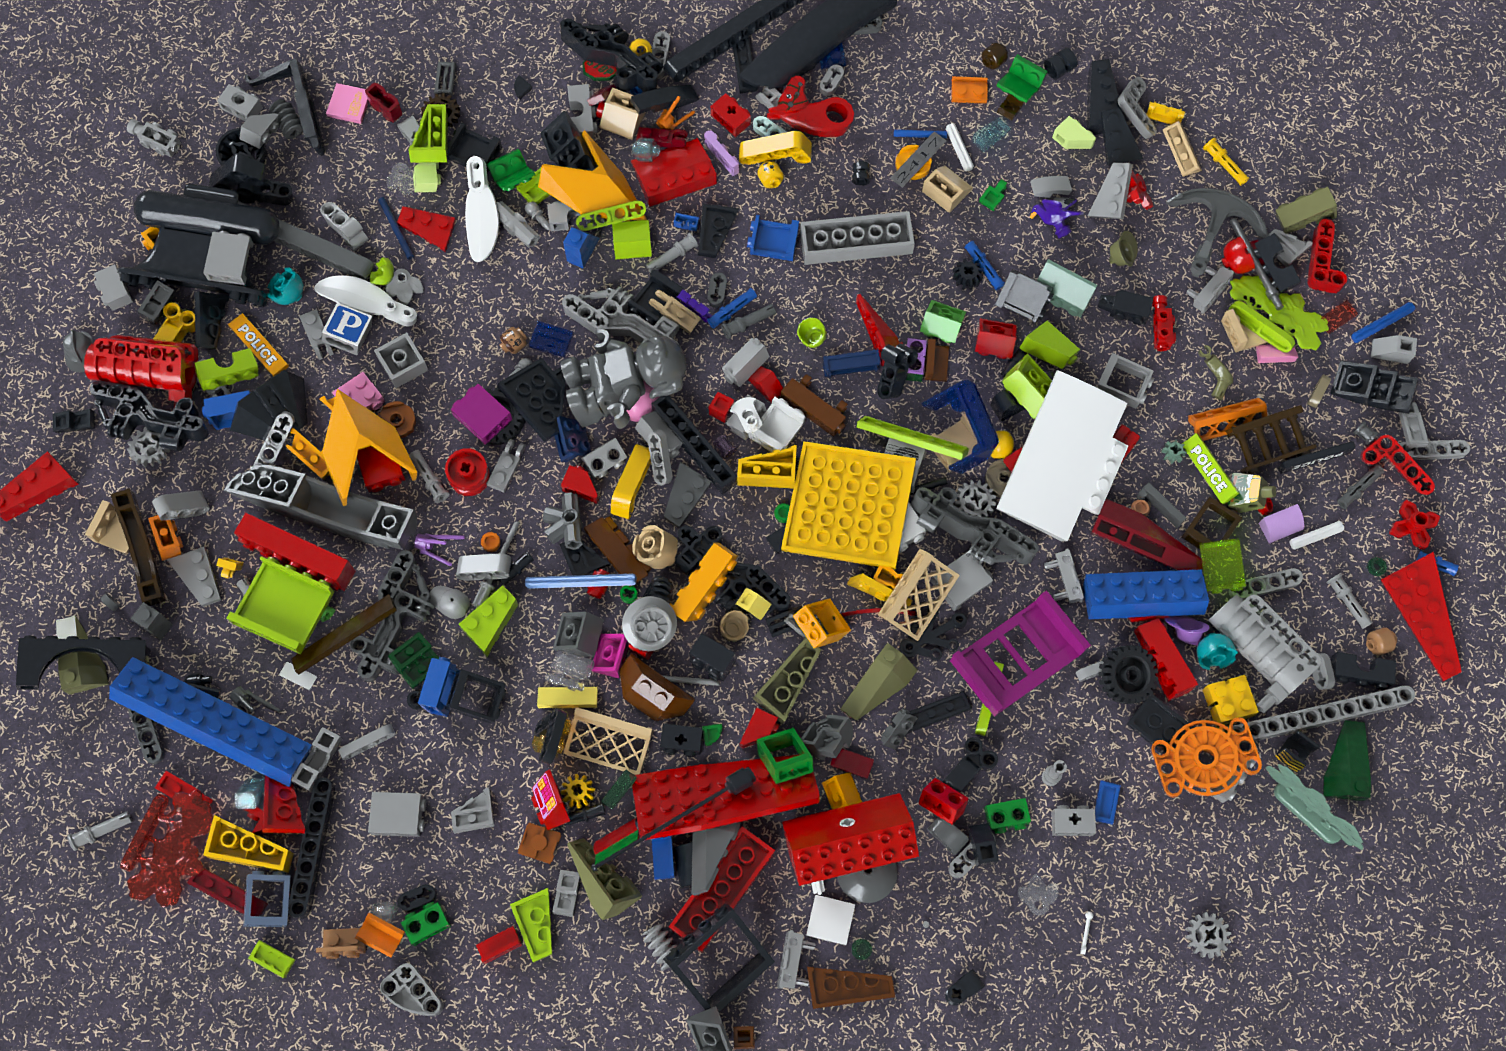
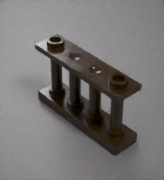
M1302 405L1226 430L1228 438L1235 436V439H1238L1248 467L1240 469L1241 473L1247 471L1248 474L1260 471L1258 467L1297 454L1300 456L1311 453L1312 449L1317 448L1316 444L1307 447L1297 421L1298 414L1304 412ZM1287 419V422H1290L1299 450L1289 452L1280 427V420ZM1268 424L1270 428H1273L1282 453L1281 456L1275 458L1271 456L1262 431L1264 430L1263 426ZM1250 430L1255 433L1265 461L1257 464L1253 460L1245 437L1247 435L1246 432Z

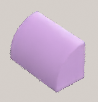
M1298 504L1264 517L1258 524L1268 543H1272L1303 530L1304 518Z

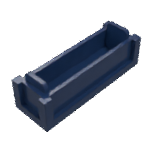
M879 350L824 356L822 363L824 376L831 378V376L872 370L877 372V370H880L879 365L881 364Z

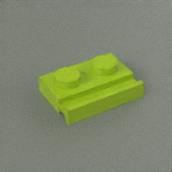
M541 168L534 172L535 176L526 183L521 182L516 186L517 191L528 202L539 204L550 195L538 187Z

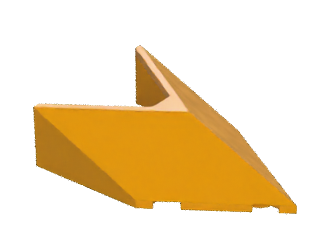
M585 130L582 132V137L598 165L597 168L593 171L548 164H543L541 167L538 187L580 214L637 200L625 176ZM638 203L632 209H629V205L626 206L628 217L632 216L630 212L636 211L637 214L640 213L641 207ZM623 208L615 210L617 218L621 219L624 217L625 211ZM601 212L598 214L601 215V218L607 219L605 213ZM643 215V216H641V217L634 218V219H630V220H637V221H638V220H647V219H646L645 215Z
M337 389L322 455L343 506L347 505V497L358 450L362 448L374 447L408 470L412 481L416 480L417 470L396 428Z

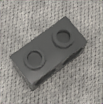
M157 280L138 309L139 316L156 326L164 314L163 309L165 305L171 303L175 297V291Z

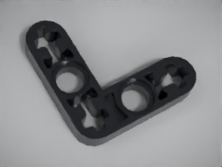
M556 708L542 718L535 727L534 736L544 740L539 756V761L550 765L556 756L567 717L566 711Z

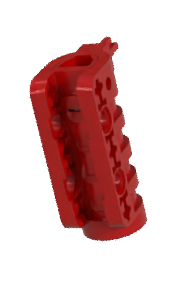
M125 335L98 338L86 351L84 370L87 378L94 381L101 380L111 383L169 390L168 400L174 401L175 408L176 403L182 398H190L192 400V389L197 379L195 362H198V349L191 343ZM188 349V351H191V355L185 353L184 350Z

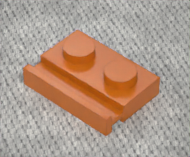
M952 76L951 102L987 104V78Z

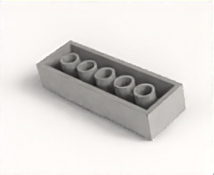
M910 211L800 223L804 265L913 254L915 244Z

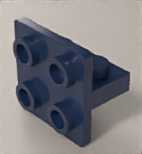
M562 416L557 417L560 432L555 435V440L561 462L566 463L579 455L585 456L590 453L591 445L588 441L586 427L582 428L575 419Z

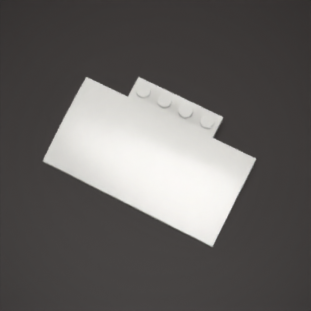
M1059 370L1056 371L996 509L1060 541H1068L1082 508L1095 515H1099L1127 451L1128 445L1113 438L1127 403Z

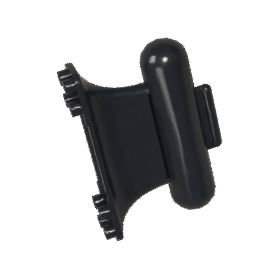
M188 183L185 185L183 195L154 190L143 191L136 197L133 204L134 214L142 225L159 228V233L153 249L142 262L132 267L118 268L117 273L121 275L120 281L127 283L126 285L138 287V284L145 286L144 288L152 289L158 280L165 285L169 284L230 294L229 299L235 300V303L246 305L247 301L253 303V306L264 308L265 301H269L270 298L265 292L254 286L249 277L247 266L244 272L247 278L245 285L209 281L203 272L212 232L226 231L235 235L242 233L250 236L254 244H270L277 239L280 232L278 217L269 209L238 204L239 193L234 190Z

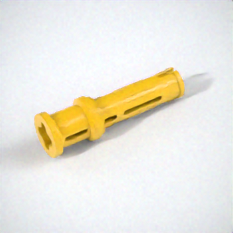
M1211 139L1203 147V150H1207L1213 157V161L1219 162L1242 186L1249 180V177L1227 155V150L1223 149L1216 142L1217 139Z

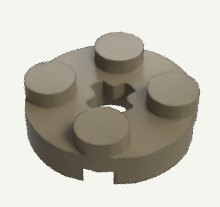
M1004 459L993 462L985 474V484H988L987 488L993 489L992 493L998 498H1001L1007 482L1000 480V475L1003 474V476H1008L1009 478L1011 476V472L1003 462Z

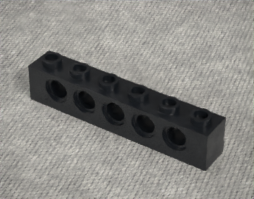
M669 395L661 396L651 403L652 410L656 411L682 442L681 447L722 495L737 484V475Z

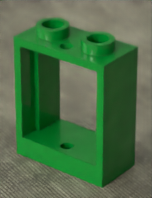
M794 728L757 739L758 755L776 784L813 772V757ZM793 745L799 756L776 762L770 752Z

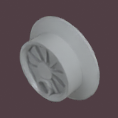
M654 596L635 600L626 609L622 619V630L625 638L633 647L643 651H655L667 645L672 640L677 628L676 614L671 605L665 600Z

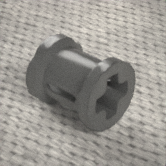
M1364 421L1353 434L1362 438L1368 446L1379 433L1377 431L1374 432Z

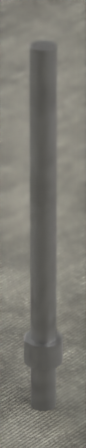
M1231 219L1230 224L1237 237H1242L1247 246L1248 253L1252 256L1255 270L1266 289L1265 293L1268 299L1272 300L1276 310L1282 309L1284 306L1278 297L1279 293L1276 287L1272 286L1237 219Z

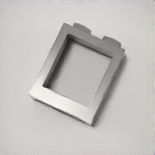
M1112 353L1096 388L1126 402L1128 406L1136 409L1139 403L1143 404L1147 397V394L1144 392L1146 388L1150 389L1154 378L1151 377L1154 371ZM1114 367L1144 380L1137 397L1106 385Z

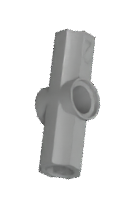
M503 201L497 202L499 221L503 224L506 231L513 237L516 236L528 248L535 246L540 239L538 233L527 224V221L521 214L512 211Z

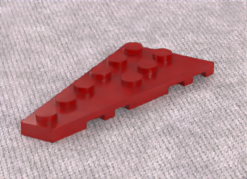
M1432 552L1380 581L1444 682L1461 673L1462 670L1435 555Z

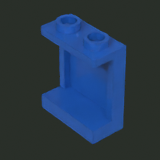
M756 215L755 221H751L750 231L753 234L752 237H748L747 242L750 254L793 261L799 221L792 220L790 225L760 220V215Z

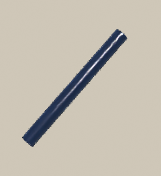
M384 197L379 198L378 202L407 259L414 258Z

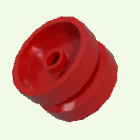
M465 448L457 450L449 456L445 464L447 479L451 487L458 494L474 496L481 493L487 487L490 471L485 458L478 451Z

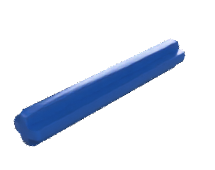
M1412 302L1406 303L1354 332L1351 335V339L1354 343L1364 340L1412 313L1415 310V306Z

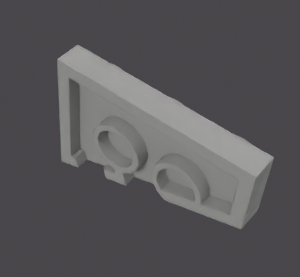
M1112 164L1090 209L1089 217L1124 219L1132 164Z

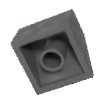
M589 612L562 613L552 650L581 657H594L604 619Z

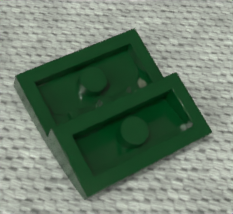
M420 632L388 655L395 668L412 689L425 680L431 658L439 659L431 649L430 643Z

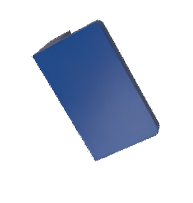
M672 836L652 839L654 879L675 878Z

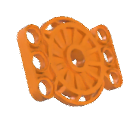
M1240 717L1234 718L1230 722L1229 728L1216 721H1193L1179 729L1172 737L1170 744L1164 740H1157L1151 748L1166 795L1172 798L1180 796L1183 788L1200 796L1222 794L1236 785L1243 771L1249 775H1256L1262 767V762L1248 723ZM1235 722H1241L1244 725L1242 732L1234 731L1233 724ZM1199 724L1202 725V726H1200V727H1195V728H1193V729H1190V728H1189V727L1194 726V725H1199ZM1206 724L1218 726L1219 729L1212 726H1206ZM1185 730L1186 733L1179 740H1176L1177 736ZM1242 741H1248L1251 744V749L1247 752L1242 751L1239 744ZM1158 744H1162L1166 747L1167 751L1165 754L1159 755L1155 752V747ZM1202 751L1214 756L1211 764L1206 765L1200 762L1198 756ZM1249 760L1256 761L1258 764L1257 770H1249L1246 767V763ZM1168 763L1172 765L1173 771L1170 774L1163 773L1161 770L1163 764ZM1232 776H1237L1234 782L1228 786L1227 782ZM1185 781L1190 784L1189 787L1184 784ZM1174 782L1179 785L1177 793L1169 792L1168 785ZM1194 786L1200 789H1206V792H1199L1193 790L1192 788ZM1220 786L1224 788L1216 792H1211V789L1218 788Z

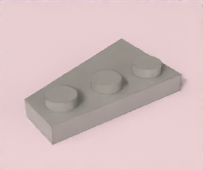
M205 547L167 559L201 606L205 607L222 601Z

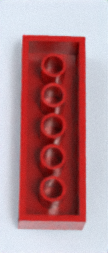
M248 513L244 514L234 531L238 541L243 544L244 548L252 552L255 549L260 552L261 556L267 559L272 557L279 561V564L282 566L290 565L300 574L306 572L312 575L313 579L318 582L320 579L331 584V589L338 591V589L345 591L356 572L348 560Z
M742 826L735 840H732L726 849L729 851L727 856L723 857L717 865L719 871L709 891L695 896L692 894L669 925V929L683 939L686 935L695 931L703 920L708 919L717 908L719 909L725 903L734 910L773 857L775 850ZM720 929L700 945L697 950L703 953Z

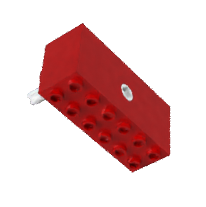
M900 793L782 821L789 857L798 884L801 886L811 883L813 894L818 893V895H821L825 891L823 883L825 879L919 857L914 823Z

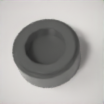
M108 593L101 597V601L112 611H116L121 606Z

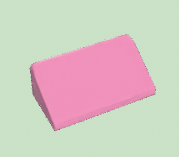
M1273 345L1256 346L1258 363L1295 362L1298 358L1295 347L1289 352H1282Z

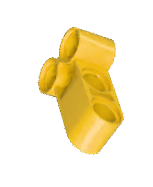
M176 303L166 304L163 313L167 319L153 339L182 342L188 332H195V314L189 310L183 312Z

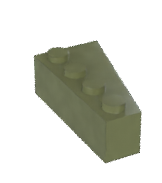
M807 637L753 697L767 712L778 717V721L781 724L786 721L821 651L819 647L813 648Z

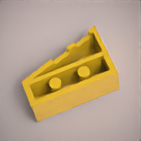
M797 445L783 450H774L763 455L761 453L738 459L737 485L794 489Z

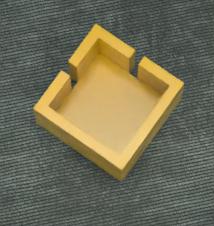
M1245 675L1228 679L1226 682L1224 680L1209 684L1202 690L1208 707L1212 706L1215 702L1218 704L1210 709L1213 721L1229 724L1234 718L1247 719L1259 712Z

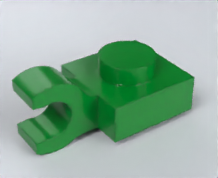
M1001 179L995 188L989 186L979 198V202L994 212L1004 199L1005 195L1002 193L1007 188L1006 185L1008 183Z

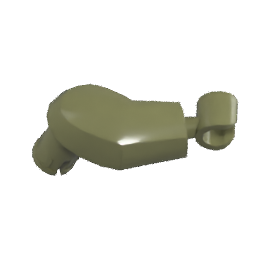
M1205 345L1204 348L1207 350V354H1204L1201 350L1198 351L1200 357L1206 358L1204 362L1218 381L1211 396L1218 400H1223L1228 386L1233 384L1234 378L1216 355H1210V346Z

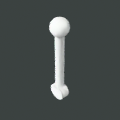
M1090 911L1085 914L1087 920L1080 954L1084 955L1086 953L1090 921L1093 918V913Z

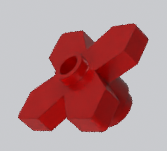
M1132 170L1126 203H1141L1143 208L1148 210L1154 207L1146 192L1147 187L1144 179L1138 173L1135 175Z
M1405 500L1399 509L1403 520L1394 522L1389 534L1399 539L1410 534L1413 546L1425 550L1431 540L1426 530L1435 528L1440 516L1431 511L1427 513L1420 512L1416 504Z

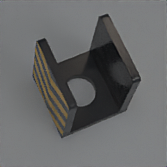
M1298 730L1288 737L1274 757L1294 772H1298L1306 767L1307 763L1304 761L1309 754L1319 749L1320 746ZM1289 749H1295L1298 752V757Z

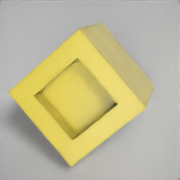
M748 588L744 590L736 602L739 607L748 611L759 620H762L772 605Z

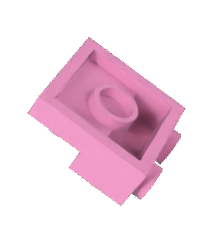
M364 372L338 388L370 411L379 409L385 402L383 396ZM337 389L332 392L334 397L336 396Z

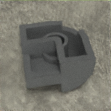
M827 715L825 719L817 723L812 722L801 740L812 756L824 760L826 756L836 758L843 747H850L853 739V725L849 717Z

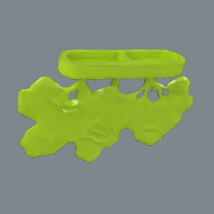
M1242 276L1240 280L1233 279L1230 281L1233 287L1230 295L1238 301H1235L1229 307V310H1234L1235 314L1239 316L1241 324L1282 352H1289L1294 347L1295 340L1292 336L1297 339L1298 345L1302 349H1313L1316 351L1319 348L1321 341L1316 332L1328 331V321L1316 312H1304L1305 301L1300 293L1292 295L1280 293L1278 297L1284 307L1276 310L1272 300L1268 299L1265 293L1266 289L1259 276ZM1250 297H1253L1255 299L1254 306H1252L1253 303L1250 302ZM1255 310H1264L1269 314V319ZM1274 323L1279 324V325H1282V326L1284 327V329H1281L1280 327H1278V326L1275 325Z

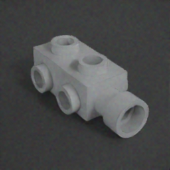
M132 119L127 125V132L137 135L142 146L148 149H155L162 156L167 155L172 158L180 148L181 142L177 137V133L171 129L163 130L162 126L156 122L152 124L146 122L143 126L141 122Z

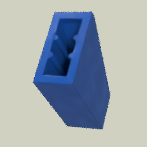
M571 227L563 241L567 262L584 268L600 238Z

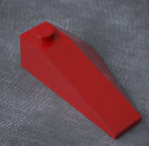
M858 294L856 304L875 350H879L882 367L885 363L881 359L882 349L888 344L896 347L898 344L903 343L899 342L895 333L863 296Z

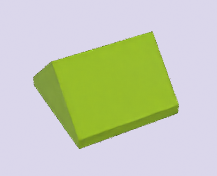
M649 220L625 221L612 224L615 259L652 257Z

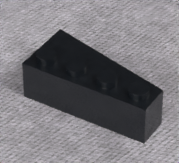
M1109 59L1092 61L1088 71L1086 130L1091 131L1093 135L1103 134L1100 111L1120 108L1118 105L1119 96Z

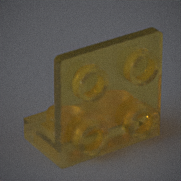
M568 713L555 758H557L558 753L562 754L565 747L564 737L570 733L572 724ZM540 735V737L534 736L532 741L534 751L541 753L545 739L544 735Z

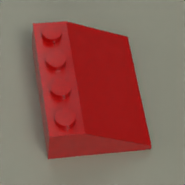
M698 138L686 142L683 148H667L631 160L649 207L717 184L714 167Z

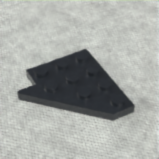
M540 358L498 383L497 387L544 442L559 434L557 417L562 416L566 381L561 367L553 371Z

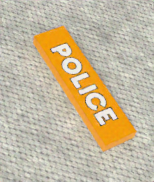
M243 313L228 324L248 348H251L255 357L273 377L289 367L286 361Z

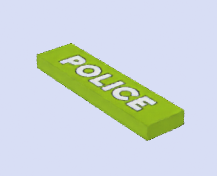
M1195 433L1182 443L1184 444V450L1222 504L1225 505L1239 494L1199 434Z

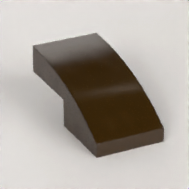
M1008 93L1005 101L999 106L997 113L1012 121L1025 102L1019 101Z

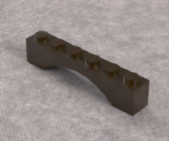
M130 488L112 493L110 495L115 512L123 529L133 561L141 601L148 606L165 602L166 597L136 496Z

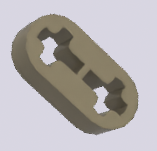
M1322 374L1307 405L1316 409L1331 378Z

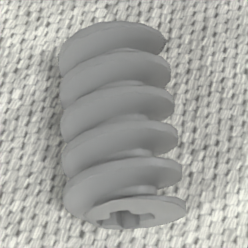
M664 923L653 926L641 935H647L644 938L645 943L651 942L648 949H655L652 956H660L656 961L657 964L664 963L661 971L670 968L663 958L671 952L670 949L677 947V945H669L673 940L672 937L665 938L668 930L661 931Z

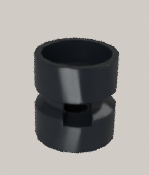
M1065 47L1057 52V55H1052L1044 60L1045 70L1048 71L1047 73L1053 80H1057L1065 75L1066 72L1068 73L1077 67L1078 61L1071 49Z

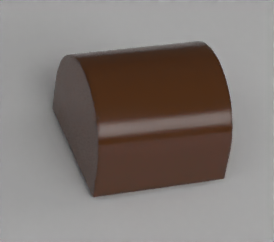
M754 1026L733 1027L734 1049H755Z

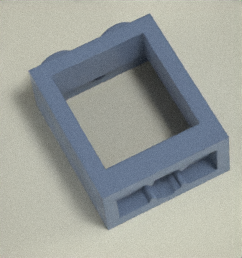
M252 871V874L247 875L243 927L287 926L290 875H285L283 871H275L273 875H264V871ZM253 881L283 882L281 917L251 916Z

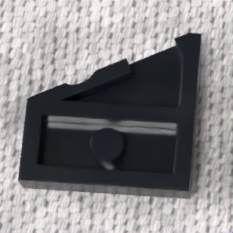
M583 541V545L579 549L574 550L566 548L565 542L559 544L572 576L588 575L609 566L605 559L603 560L592 548L586 546Z

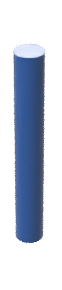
M894 129L893 137L928 138L933 132H936L942 138H947V131Z

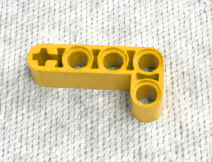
M791 131L743 141L740 143L739 162L751 165L792 157L798 163H809L811 161L812 143L800 131Z
M639 444L635 445L614 490L611 500V514L625 519L631 518L630 513L634 510L635 498L651 465L648 447Z

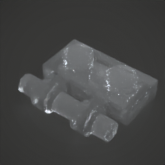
M557 650L550 667L556 673H547L545 680L552 682L556 686H566L572 691H583L584 684L579 681L580 679L588 681L595 663L593 660ZM564 674L573 676L571 679L563 678Z

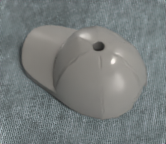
M436 586L430 591V604L449 618H462L470 607L468 596L457 589Z

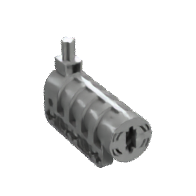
M1236 594L1208 620L1221 634L1228 636L1234 642L1236 649L1271 684L1264 692L1266 695L1256 704L1257 709L1262 713H1265L1274 704L1277 706L1321 665L1319 655L1258 595H1250L1243 600ZM1256 601V607L1252 605L1251 602ZM1263 614L1271 615L1273 619L1272 623H1270L1263 616ZM1296 642L1300 644L1301 651L1298 652L1292 646V643ZM1311 658L1314 659L1313 664L1309 662Z

